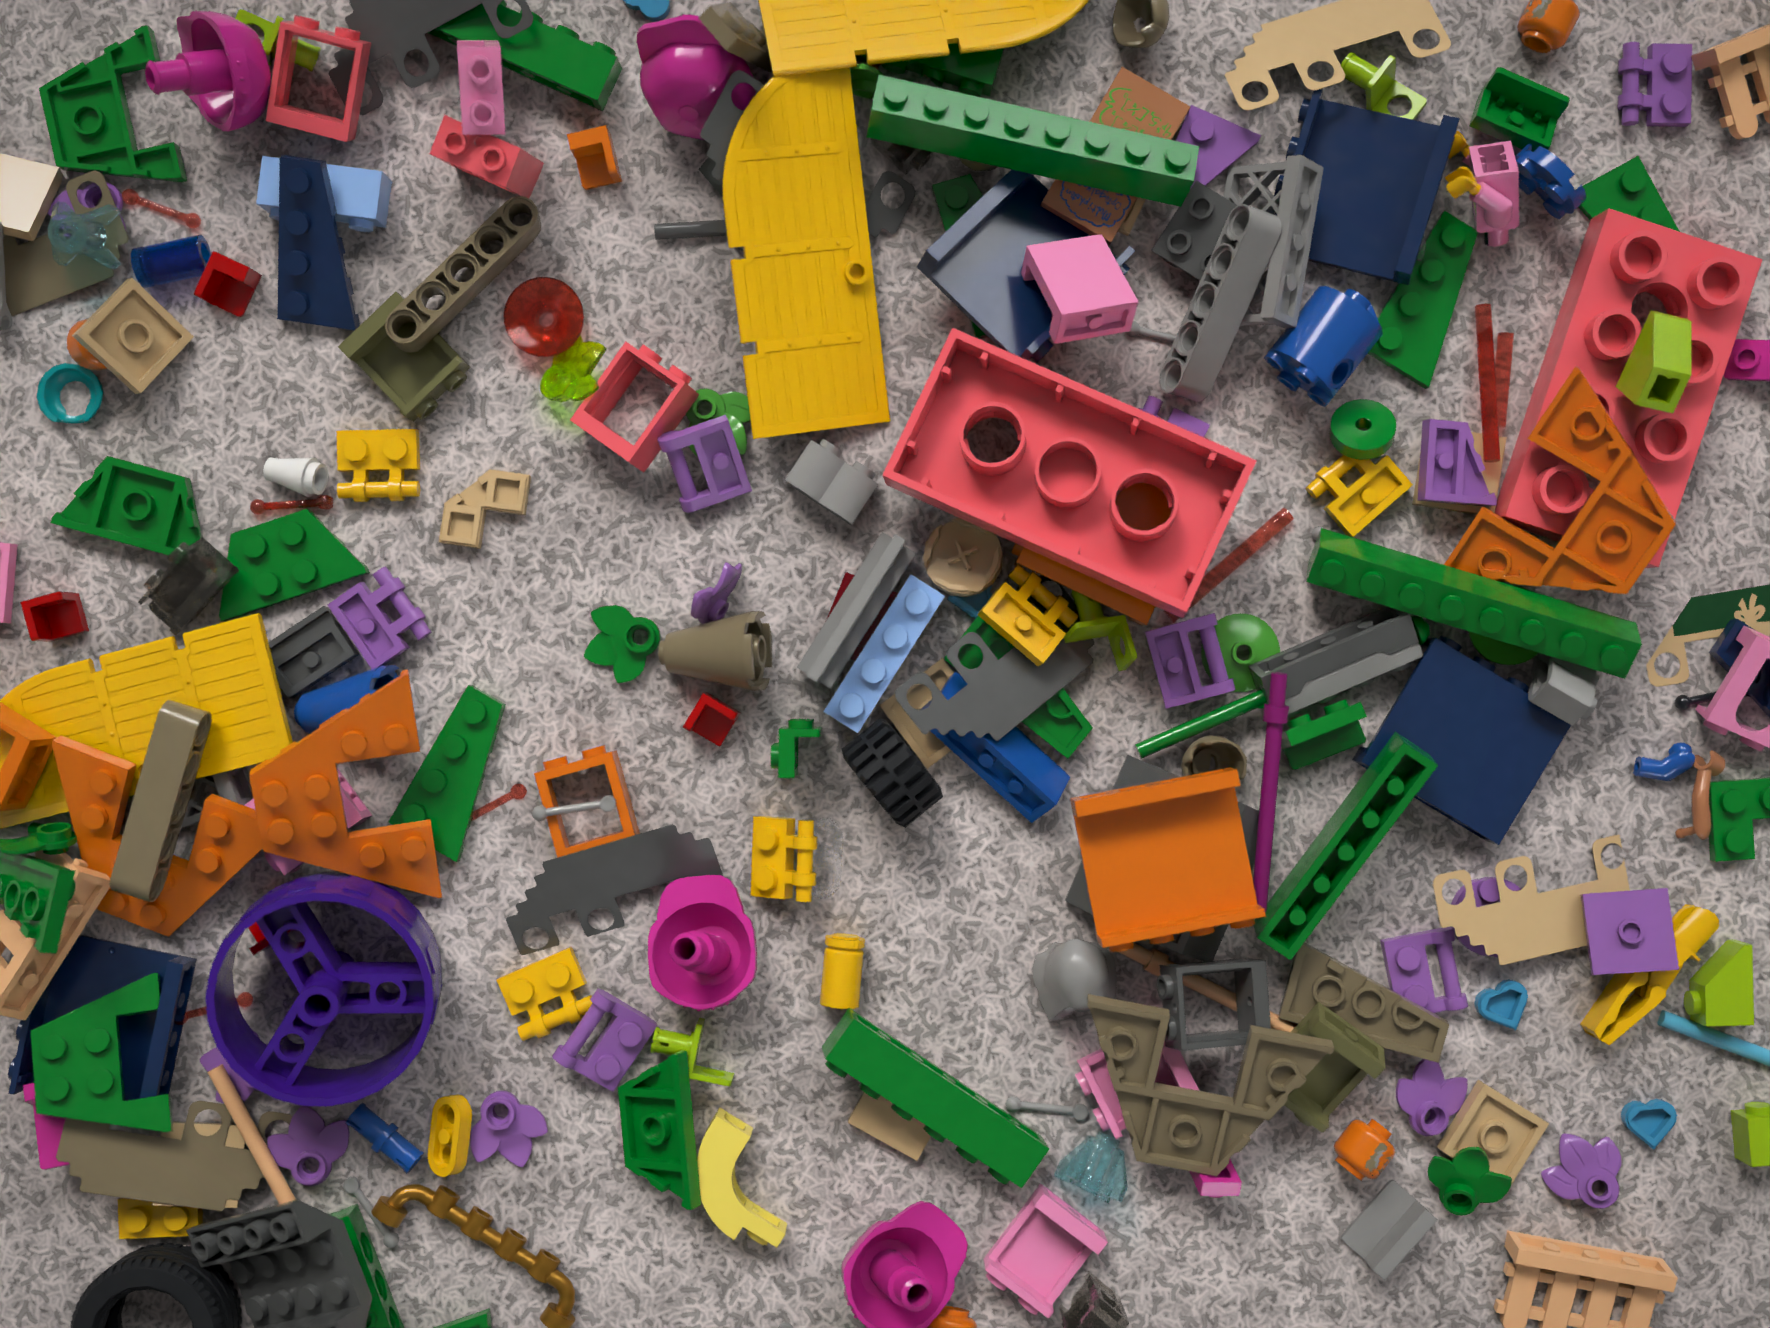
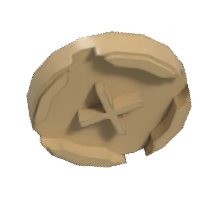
M961 518L952 519V522H948L943 526L941 524L933 530L925 543L923 561L927 575L938 589L952 596L968 597L980 594L995 582L1001 572L1004 556L996 534Z

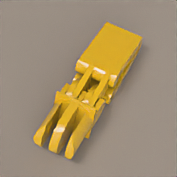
M1685 904L1672 917L1679 970L1614 974L1580 1023L1584 1031L1610 1045L1655 1008L1666 997V991L1683 967V963L1688 958L1696 961L1701 960L1696 953L1719 928V919L1716 914L1708 909ZM1635 989L1633 995L1624 1003L1628 995Z

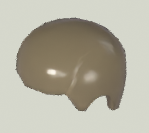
M1117 0L1113 14V34L1117 44L1129 48H1147L1157 43L1168 26L1170 18L1168 1ZM1138 18H1143L1146 21L1145 27L1141 29V32H1137L1133 22Z
M1207 735L1197 739L1188 747L1182 757V776L1208 772L1211 757L1215 760L1214 770L1230 767L1238 770L1239 780L1244 779L1246 776L1247 757L1239 745L1223 736Z

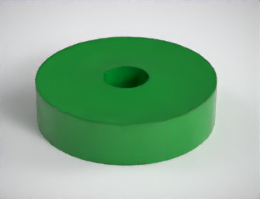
M1368 399L1346 402L1338 407L1332 415L1329 431L1331 443L1341 454L1353 459L1367 460L1379 457L1386 453L1394 442L1396 419L1393 413L1379 402ZM1358 428H1365V429H1367V430H1366V431H1362V430H1359Z

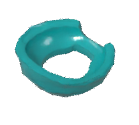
M64 363L56 365L45 372L39 381L36 397L40 410L51 421L77 424L87 422L95 416L101 406L104 391L100 380L91 370L80 365ZM73 381L85 384L91 395L90 403L85 413L78 416L68 415L60 400V393L63 387Z

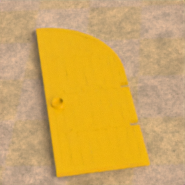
M758 0L772 74L773 77L857 67L855 55L866 54L868 65L948 56L950 53L948 44L958 43L960 54L1009 48L1034 41L1055 31L1080 12L1089 0Z
M850 68L773 77L757 92L741 115L729 143L723 173V206L728 247H743L744 259L730 260L741 344L755 342L756 354L742 356L753 439L890 422Z
M260 613L183 633L182 636L185 644L183 649L178 650L176 638L171 636L100 655L99 660L102 670L95 672L94 663L91 658L46 670L25 680L0 700L1 703L55 737L64 736L137 764L129 796L135 794L156 718L162 705L167 700L210 712L212 715L209 734L195 780L262 763L266 759H272L277 756L283 748L293 742ZM1 728L0 770L15 740V737ZM53 750L26 808L1 811L0 829L69 812Z

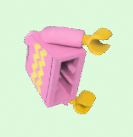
M1457 131L1448 158L1451 159L1461 151L1464 155L1462 162L1469 166L1470 169L1460 167L1445 177L1448 182L1446 188L1455 199L1469 191L1476 231L1484 233L1485 245L1492 247L1502 246L1509 241V229L1519 227V170L1511 141L1469 146L1463 135Z

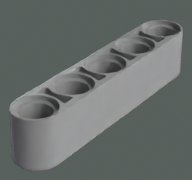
M1246 204L1237 205L1230 212L1161 370L1159 384L1163 392L1196 402H1201L1208 397L1280 237L1281 221L1276 215Z

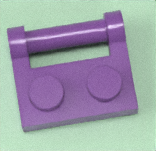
M726 415L680 431H669L658 437L660 449L662 452L667 453L682 495L679 498V502L684 512H694L752 491ZM694 445L708 489L696 490L682 448Z
M1215 613L1145 631L1166 709L1236 690L1233 678H1228L1214 625H1218ZM1199 630L1213 683L1204 686L1200 682L1187 634Z
M1453 927L1438 928L1380 940L1389 988L1432 1013L1446 1010H1461L1468 1007L1466 994L1461 993L1452 941L1455 940ZM1426 945H1436L1445 996L1435 997L1425 949Z
M597 989L590 999L592 1005L564 1046L559 1045L552 1057L563 1067L573 1069L613 1092L655 1031L657 1023L608 992ZM605 1012L614 1014L586 1057L578 1054Z

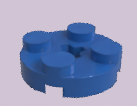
M1532 144L1526 145L1515 156L1519 170V188L1527 195L1535 191L1544 200L1543 206L1546 211L1556 219H1561L1565 214H1572L1586 200V192L1582 184L1576 190L1574 189L1569 180L1575 174L1556 155L1540 146L1532 152Z

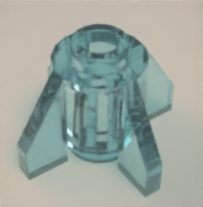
M58 201L52 207L51 220L48 225V237L51 242L53 260L58 265L67 266L77 255L89 256L109 269H117L121 263L109 249L103 248L107 240V234L103 225H109L121 213L118 207L108 204L82 214L74 212L66 202Z
M1098 1132L1096 1137L1088 1135L1080 1145L1059 1162L1054 1177L1092 1193L1105 1203L1109 1204L1111 1199L1122 1203L1128 1185L1125 1153L1118 1148L1120 1141L1102 1132Z

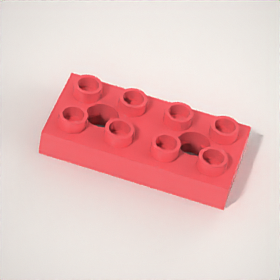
M1610 208L1593 217L1589 222L1497 499L1495 514L1522 530L1559 542L1593 493L1594 489L1589 486L1586 475L1579 468L1527 439L1574 367L1577 366L1581 369L1675 520L1762 259ZM1642 292L1656 296L1665 306L1667 314L1686 318L1692 322L1691 377L1673 413L1635 405L1616 388L1617 382L1641 333V325L1636 316L1631 313L1635 296ZM1669 536L1646 568L1659 567Z
M952 328L882 476L889 487L1180 618H1184L1257 460ZM987 418H1001L1010 422L1017 433V440L1020 441L1019 447L1012 456L1001 462L987 463L976 459L970 450L968 439H966L969 431L976 423ZM1137 483L1154 485L1167 498L1168 508H1171L1170 518L1163 525L1160 524L1151 530L1140 531L1133 529L1125 524L1119 514L1118 505H1115L1117 496L1122 490Z

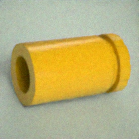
M845 933L826 935L825 945L827 947L824 950L820 1004L837 1009L859 1008L864 955L861 948L865 946V938Z

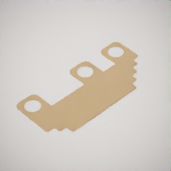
M1340 0L1261 24L1263 30L1252 35L1255 41L1254 44L1243 48L1245 57L1236 59L1234 63L1237 68L1226 72L1225 77L1239 107L1249 111L1273 104L1279 99V93L1268 72L1269 70L1294 63L1305 87L1309 90H1319L1341 83L1345 78V73L1334 50L1399 31L1411 55L1416 58H1423L1448 50L1451 46V41L1429 0ZM1429 29L1439 35L1440 41L1432 49H1421L1414 44L1413 36L1420 30ZM1319 61L1327 62L1333 67L1334 74L1327 81H1314L1307 73L1311 64ZM1249 82H1261L1268 88V95L1261 101L1251 102L1243 97L1242 88Z
M1620 834L1600 838L1593 843L1592 851L1598 880L1542 893L1537 892L1533 865L1528 857L1520 856L1499 861L1495 866V875L1500 902L1476 907L1471 876L1466 870H1457L1437 875L1433 880V889L1440 926L1442 928L1453 926L1456 936H1469L1470 945L1472 946L1484 945L1485 954L1487 956L1497 954L1501 966L1587 946L1581 894L1630 891L1625 861L1623 860L1618 868L1609 869L1601 860V852L1606 845L1615 843L1622 848ZM1512 865L1521 866L1527 874L1526 885L1519 891L1510 890L1504 882L1505 871ZM1450 879L1460 880L1466 889L1465 898L1457 905L1448 904L1442 896V888Z

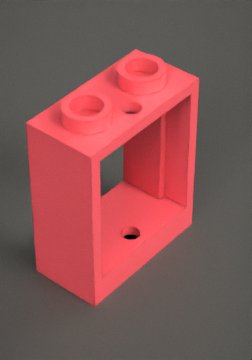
M294 15V22H280L266 121L344 142L354 140L358 126L371 42L360 40V32L336 26L335 33L319 29L320 21ZM299 36L354 51L343 119L288 105Z
M446 115L443 117L429 153L463 172L518 196L530 198L544 165L543 162L525 150L492 135H463L462 122Z
M625 341L570 421L644 473L661 450L657 440L658 437L676 429L699 394L688 385L692 378L674 365L669 370L665 369L659 364L662 358L650 348L642 344L638 350ZM644 368L674 390L633 446L605 426L603 422L639 371Z

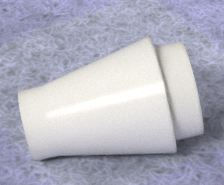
M270 457L265 462L263 469L265 480L280 484L306 497L322 494L328 483V468L325 464L320 463L317 458L277 459Z

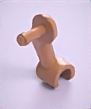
M1713 750L1710 751L1711 757L1708 764H1706L1701 756L1695 755L1693 766L1697 769L1691 799L1693 826L1677 829L1675 832L1677 838L1682 839L1685 836L1696 834L1698 838L1705 840L1710 835L1709 791L1711 777L1719 775L1725 768L1724 758Z

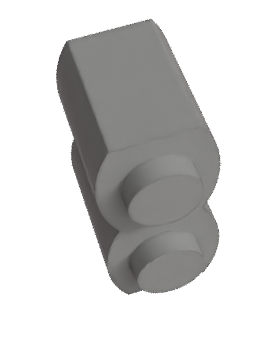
M822 439L817 444L811 440L786 477L785 482L852 526L878 487V483L872 480L876 474L858 461H855L853 466L841 460L839 457L842 451L830 442Z
M1538 653L1532 664L1531 675L1533 680L1529 688L1528 699L1530 702L1573 726L1580 718L1586 719L1594 711L1597 705L1595 687L1599 681V675L1596 674L1597 670Z

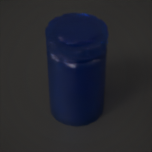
M201 234L152 244L146 247L133 248L130 253L135 277L143 288L153 287L155 284L162 285L200 277L211 256L210 247Z

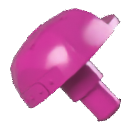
M192 11L189 16L178 17L176 22L182 53H178L175 60L148 61L145 68V77L149 88L156 95L182 90L199 107L202 116L222 131H232L253 123L264 113L271 87V72L268 59L255 30L231 16L212 11Z
M681 15L642 25L637 32V46L642 61L640 85L646 101L665 130L676 135L704 140L701 138L700 132L732 73L740 70L753 77L744 59L726 51L698 19L699 16ZM748 83L737 84L731 94L733 104L738 109L745 110L756 95V91Z
M722 875L685 877L676 879L668 884L660 898L657 920L649 931L648 965L652 986L660 995L676 1004L683 1005L684 1008L691 1007V1009H696L700 1012L701 1010H715V1008L728 1005L736 1000L738 995L748 988L756 977L757 944L755 929L751 919L744 913L737 888L730 879Z
M919 1201L908 1206L891 1220L877 1221L868 1227L847 1252L841 1264L844 1297L847 1300V1305L851 1307L854 1318H858L866 1328H927L938 1316L954 1292V1279L967 1254L968 1243L964 1232L941 1209L931 1202Z

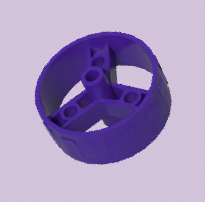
M322 872L300 876L275 887L253 903L223 939L213 960L207 983L205 999L208 1025L216 1047L231 1069L250 1086L274 1099L300 1106L323 1107L355 1102L382 1090L395 1080L421 1051L439 1007L443 985L441 954L433 931L421 912L400 892L386 884L342 872ZM307 902H340L368 911L384 920L403 937L416 957L417 962H355L348 953L335 950ZM255 922L299 992L267 1045L254 1034L243 1018L234 994L233 965L236 948L244 931ZM296 929L304 935L305 941L296 942L288 936L287 930ZM307 952H312L318 959V963L312 973H310L303 959ZM353 982L370 984L369 992L348 994ZM383 982H393L399 987L400 991L389 993L383 989L381 984ZM424 1013L421 1022L406 1041L387 1055L372 1062L344 1069L314 1068L305 1065L337 1014ZM287 1035H299L304 1043H293Z

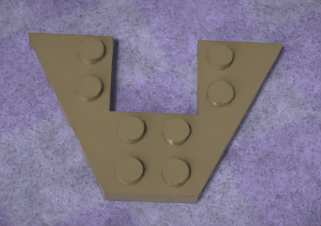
M1091 994L1087 996V1005L1091 1011L1099 1043L1107 1062L1108 1072L1121 1106L1122 1116L1131 1138L1132 1148L1136 1160L1140 1162L1218 1176L1229 1164L1231 1156L1240 1152L1249 1143L1250 1135L1264 1120L1269 1121L1287 1102L1291 1091L1300 1088L1307 1081L1306 1075L1327 1053L1331 1055L1334 1052L1332 1040L1250 1025L1233 1097L1156 1083V1075L1170 1019L1169 1009Z

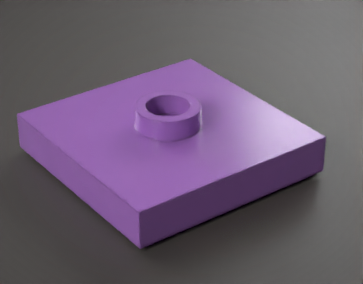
M1668 888L1581 894L1591 975L1679 970Z

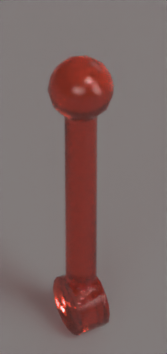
M125 189L122 192L123 202L128 205L139 204L182 220L189 228H197L201 224V218L196 213L185 214L140 197L133 189Z
M320 495L317 499L264 502L261 499H256L251 502L250 510L257 515L263 514L265 510L318 507L326 510L333 508V498L328 495Z
M515 784L512 786L511 792L473 811L471 821L513 798H524L527 793L526 787L523 784Z
M249 992L241 993L236 998L238 1005L244 1008L249 1007L253 1003V996ZM206 1006L185 1012L184 1019L182 1021L174 1020V1024L182 1025L189 1018L207 1014Z

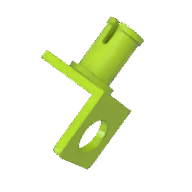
M240 9L235 19L246 25H256L263 31L264 41L262 45L268 63L271 66L273 58L275 59L280 22H283L284 18L277 16L275 23H272ZM298 39L295 64L312 72L321 48Z
M1350 52L1341 63L1345 79L1366 90L1367 110L1392 115L1388 110L1389 103L1395 98L1403 97L1410 101L1412 107L1406 115L1398 117L1415 120L1427 104V99L1395 80L1396 57L1389 55L1380 68L1358 57L1354 52Z
M1072 591L1071 596L1074 599L1080 622L1075 623L1064 636L1065 643L1108 636L1119 671H1125L1137 659V652L1125 615L1104 616L1100 603L1076 591ZM1121 637L1125 645V656L1123 655L1120 647Z
M699 1018L695 1032L692 1031L691 1035L663 1030L659 1027L655 1028L650 1053L672 1055L682 1050L687 1051L690 1079L731 1086L734 1073L696 1065L705 1018Z

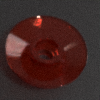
M536 277L521 283L510 294L504 309V325L508 336L519 349L536 357H552L567 351L578 340L584 325V310L579 297L566 283L551 277ZM544 313H551L553 315L552 324L547 327L541 326L539 322L540 316Z

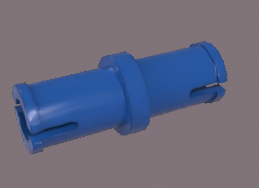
M361 1103L345 1122V1124L351 1126L373 1144L371 1149L374 1152L379 1153L381 1151L401 1167L406 1174L414 1168L424 1155L422 1150L420 1151L397 1132L399 1127L394 1123L388 1125L366 1107L364 1103Z

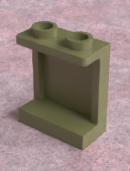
M395 292L351 333L338 348L349 359L358 364L399 407L400 412L406 418L414 422L418 417L420 420H423L430 416L438 407L436 400L446 390L449 392L457 390L466 381L467 375L465 372L470 366L439 333L424 348L417 352L408 353L397 348L386 333L385 328L386 318L390 312L405 299L398 292ZM410 322L403 324L398 330V337H411L416 331V324Z
M1318 1002L1291 1033L1332 1040L1334 1052L1331 1055L1327 1053L1306 1075L1307 1081L1300 1088L1291 1091L1284 1106L1293 1111L1301 1123L1306 1126H1314L1324 1133L1329 1127V1116L1367 1074L1376 1079L1386 1066L1384 1048Z

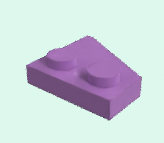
M1191 105L1175 141L1199 146L1194 183L1197 180L1207 186L1238 158L1258 143L1261 135Z
M1437 419L1424 420L1422 422L1417 501L1486 507L1497 506L1495 493H1489L1481 473L1486 469L1481 456L1474 449V438L1468 422Z

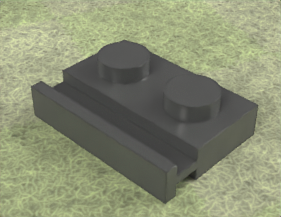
M327 606L321 607L268 642L278 683L288 698L297 697L360 655Z

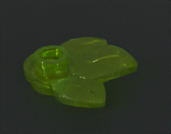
M580 334L567 338L555 352L552 367L547 369L540 383L541 393L547 399L557 402H566L568 400L581 401L595 393L599 389V385L596 379L591 376V373L606 352V347L597 342H583Z

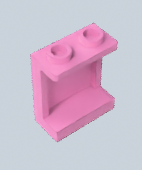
M1102 234L1028 245L1026 247L1021 275L1025 281L1036 280L1053 314L1049 334L1054 344L1130 331L1138 300Z
M1164 1041L1155 1082L1199 1091L1180 1050L1165 1047ZM1099 1049L1077 1060L1082 1071L1076 1073L1075 1076L1085 1096L1093 1093L1099 1105L1098 1108L1093 1109V1113L1102 1131L1105 1132L1111 1129L1115 1139L1123 1136L1121 1131L1126 1128L1108 1072L1103 1050Z
M1040 1184L984 1257L985 1270L988 1272L986 1277L1000 1290L1005 1291L1008 1287L1019 1296V1303L1030 1313L1037 1315L1040 1312L1047 1318H1050L1054 1313L1053 1303L1090 1254L1094 1251L1099 1255L1108 1241L1102 1229L1044 1185Z

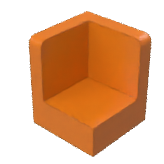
M606 125L567 134L570 150L576 158L582 187L585 190L622 182L612 137Z

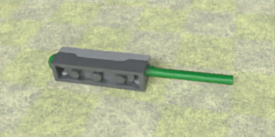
M1385 607L1251 664L1248 667L1257 690L1256 692L1135 744L1137 753L1141 759L1254 709L1264 708V704L1269 702L1271 672L1288 674L1285 705L1289 706L1288 718L1299 714L1302 708L1311 704L1333 700L1338 696L1339 692L1346 689L1366 686L1381 674L1389 671L1403 670L1409 667L1412 661L1424 657L1420 645L1425 643L1430 635L1429 624L1422 617L1410 616L1407 612Z

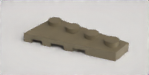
M731 2L711 5L698 18L726 51L770 73L772 72L764 30L761 29L759 31L755 25L749 24Z
M1303 943L1294 955L1278 1014L1280 1019L1299 1024L1310 1010L1320 1002L1383 1048L1439 1063L1449 1028L1447 1020L1311 945Z

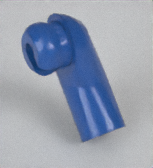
M1682 742L1675 743L1669 749V756L1662 760L1638 756L1635 760L1633 774L1645 778L1671 781L1692 768L1695 762V755L1692 753L1690 745Z

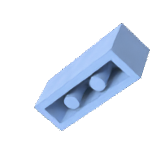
M262 156L256 204L267 211L270 218L279 221L280 158ZM327 164L337 212L335 220L337 222L349 223L348 227L350 229L361 232H373L374 226L386 228L392 180L383 171Z

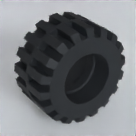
M882 719L875 721L842 748L843 758L889 816L896 824L906 828L943 798L941 787L891 725Z

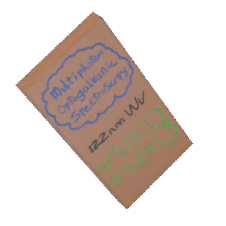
M1121 67L1089 122L1172 140L1191 107L1126 68ZM1055 179L1043 199L1041 207L1091 236L1102 234L1107 245L1110 246L1138 197Z

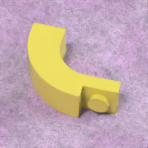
M719 1107L705 1132L697 1156L702 1204L711 1220L731 1239L735 1240L742 1227L748 1230V1236L761 1245L770 1243L777 1248L786 1234L787 1223L749 1200L741 1191L735 1175V1162L750 1139L753 1127Z

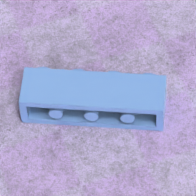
M910 575L823 712L858 733L945 596L915 576Z

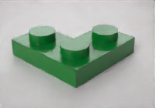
M1770 777L1711 781L1709 791L1711 831L1708 837L1710 860L1718 862L1755 859L1753 819L1770 818Z

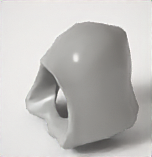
M1072 939L1063 943L1054 942L1050 948L1035 956L1033 979L1038 991L1039 1001L1049 1020H1059L1074 1011H1090L1087 1005L1088 994L1115 999L1117 989L1115 960L1108 950L1098 946L1095 942Z

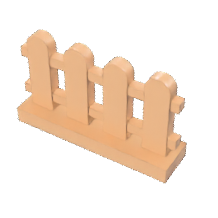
M1770 24L1691 55L1695 71L1708 67L1712 69L1714 77L1707 80L1710 89L1717 87L1725 114V117L1719 119L1721 128L1728 127L1730 134L1735 139H1745L1752 137L1757 132L1758 120L1756 115L1763 113L1766 122L1770 124ZM1746 53L1748 63L1742 65L1739 56ZM1752 73L1760 101L1754 105L1745 75Z
M43 850L35 852V857L75 871V892L71 900L68 901L57 954L40 953L34 947L36 939L26 938L20 931L22 924L18 920H10L4 914L5 910H0L1 1016L26 1021L110 888V877L107 874L88 869V864L84 860L78 858L73 860L66 852L57 855L44 854ZM6 947L14 955L9 964L1 956Z
M1507 1230L1504 1247L1513 1259V1263L1505 1262L1503 1272L1506 1276H1509L1504 1299H1496L1493 1308L1496 1313H1500V1321L1504 1328H1525L1528 1319L1539 1320V1328H1567V1326L1577 1328H1652L1649 1325L1655 1303L1663 1304L1665 1298L1663 1291L1674 1292L1678 1277L1662 1258ZM1537 1282L1548 1283L1542 1307L1532 1305ZM1577 1289L1587 1290L1581 1314L1571 1313ZM1616 1296L1626 1297L1620 1321L1610 1320Z

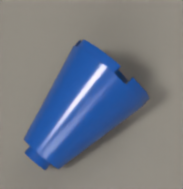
M382 665L302 694L294 707L295 721L305 732H314L319 728L320 724L343 709L351 708L359 703L360 698L366 694L376 692L399 677L395 672L399 667L396 665Z

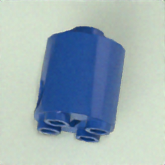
M1319 286L1300 310L1296 328H1286L1264 356V359L1273 368L1280 371L1277 379L1291 391H1296L1300 387L1307 392V395L1314 402L1326 407L1379 340L1383 331L1372 304L1362 294L1352 289H1347L1342 293L1327 286Z

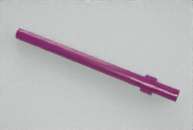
M1271 672L1269 702L1264 704L1263 721L1267 722L1253 884L1257 904L1263 907L1265 912H1267L1283 724L1288 723L1289 706L1285 705L1288 674Z

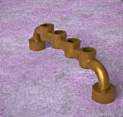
M407 1184L398 1188L390 1197L380 1196L371 1210L373 1216L380 1222L390 1227L398 1228L408 1213L403 1205L410 1200L422 1203L435 1216L447 1219L460 1227V1230L468 1237L482 1241L493 1248L494 1252L501 1258L509 1262H515L526 1269L534 1279L553 1286L559 1293L558 1304L549 1302L541 1314L540 1320L546 1327L571 1328L576 1319L571 1314L575 1303V1290L571 1280L556 1269L561 1262L560 1259L545 1249H540L536 1256L524 1249L523 1246L527 1241L526 1237L512 1228L507 1227L503 1235L489 1226L494 1218L479 1207L473 1206L469 1213L456 1205L460 1196L446 1186L440 1185L435 1192L420 1184Z

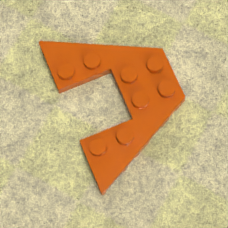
M1575 366L1527 439L1600 480V483L1555 548L1483 506L1444 565L1511 584L1540 587L1545 585L1567 587L1573 590H1600L1607 593L1627 594L1676 526L1673 516L1581 369Z
M408 670L400 672L399 677L376 692L366 694L360 698L359 703L351 708L343 709L332 716L305 738L298 742L295 740L283 748L274 758L266 759L250 770L249 778L263 852L424 895L442 898L431 819L348 832L337 768L338 763L420 752Z
M59 736L52 740L51 745L75 836L77 837L81 859L88 864V869L105 873L111 878L123 836L120 834L137 764L67 737ZM212 793L204 801L189 861L173 855L166 882L158 898L154 902H149L109 888L96 909L162 935L171 936L263 849L256 810Z

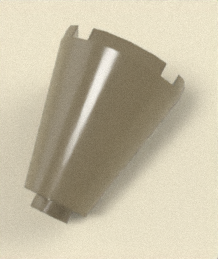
M750 611L670 632L666 635L665 640L659 644V661L662 665H665L670 673L751 691L765 690L770 678H763L764 667H772L769 623H761L760 619L766 616L763 611Z

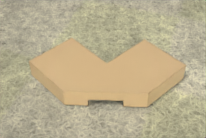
M492 469L477 478L476 482L444 503L439 542L481 549L486 510L526 516L531 476Z

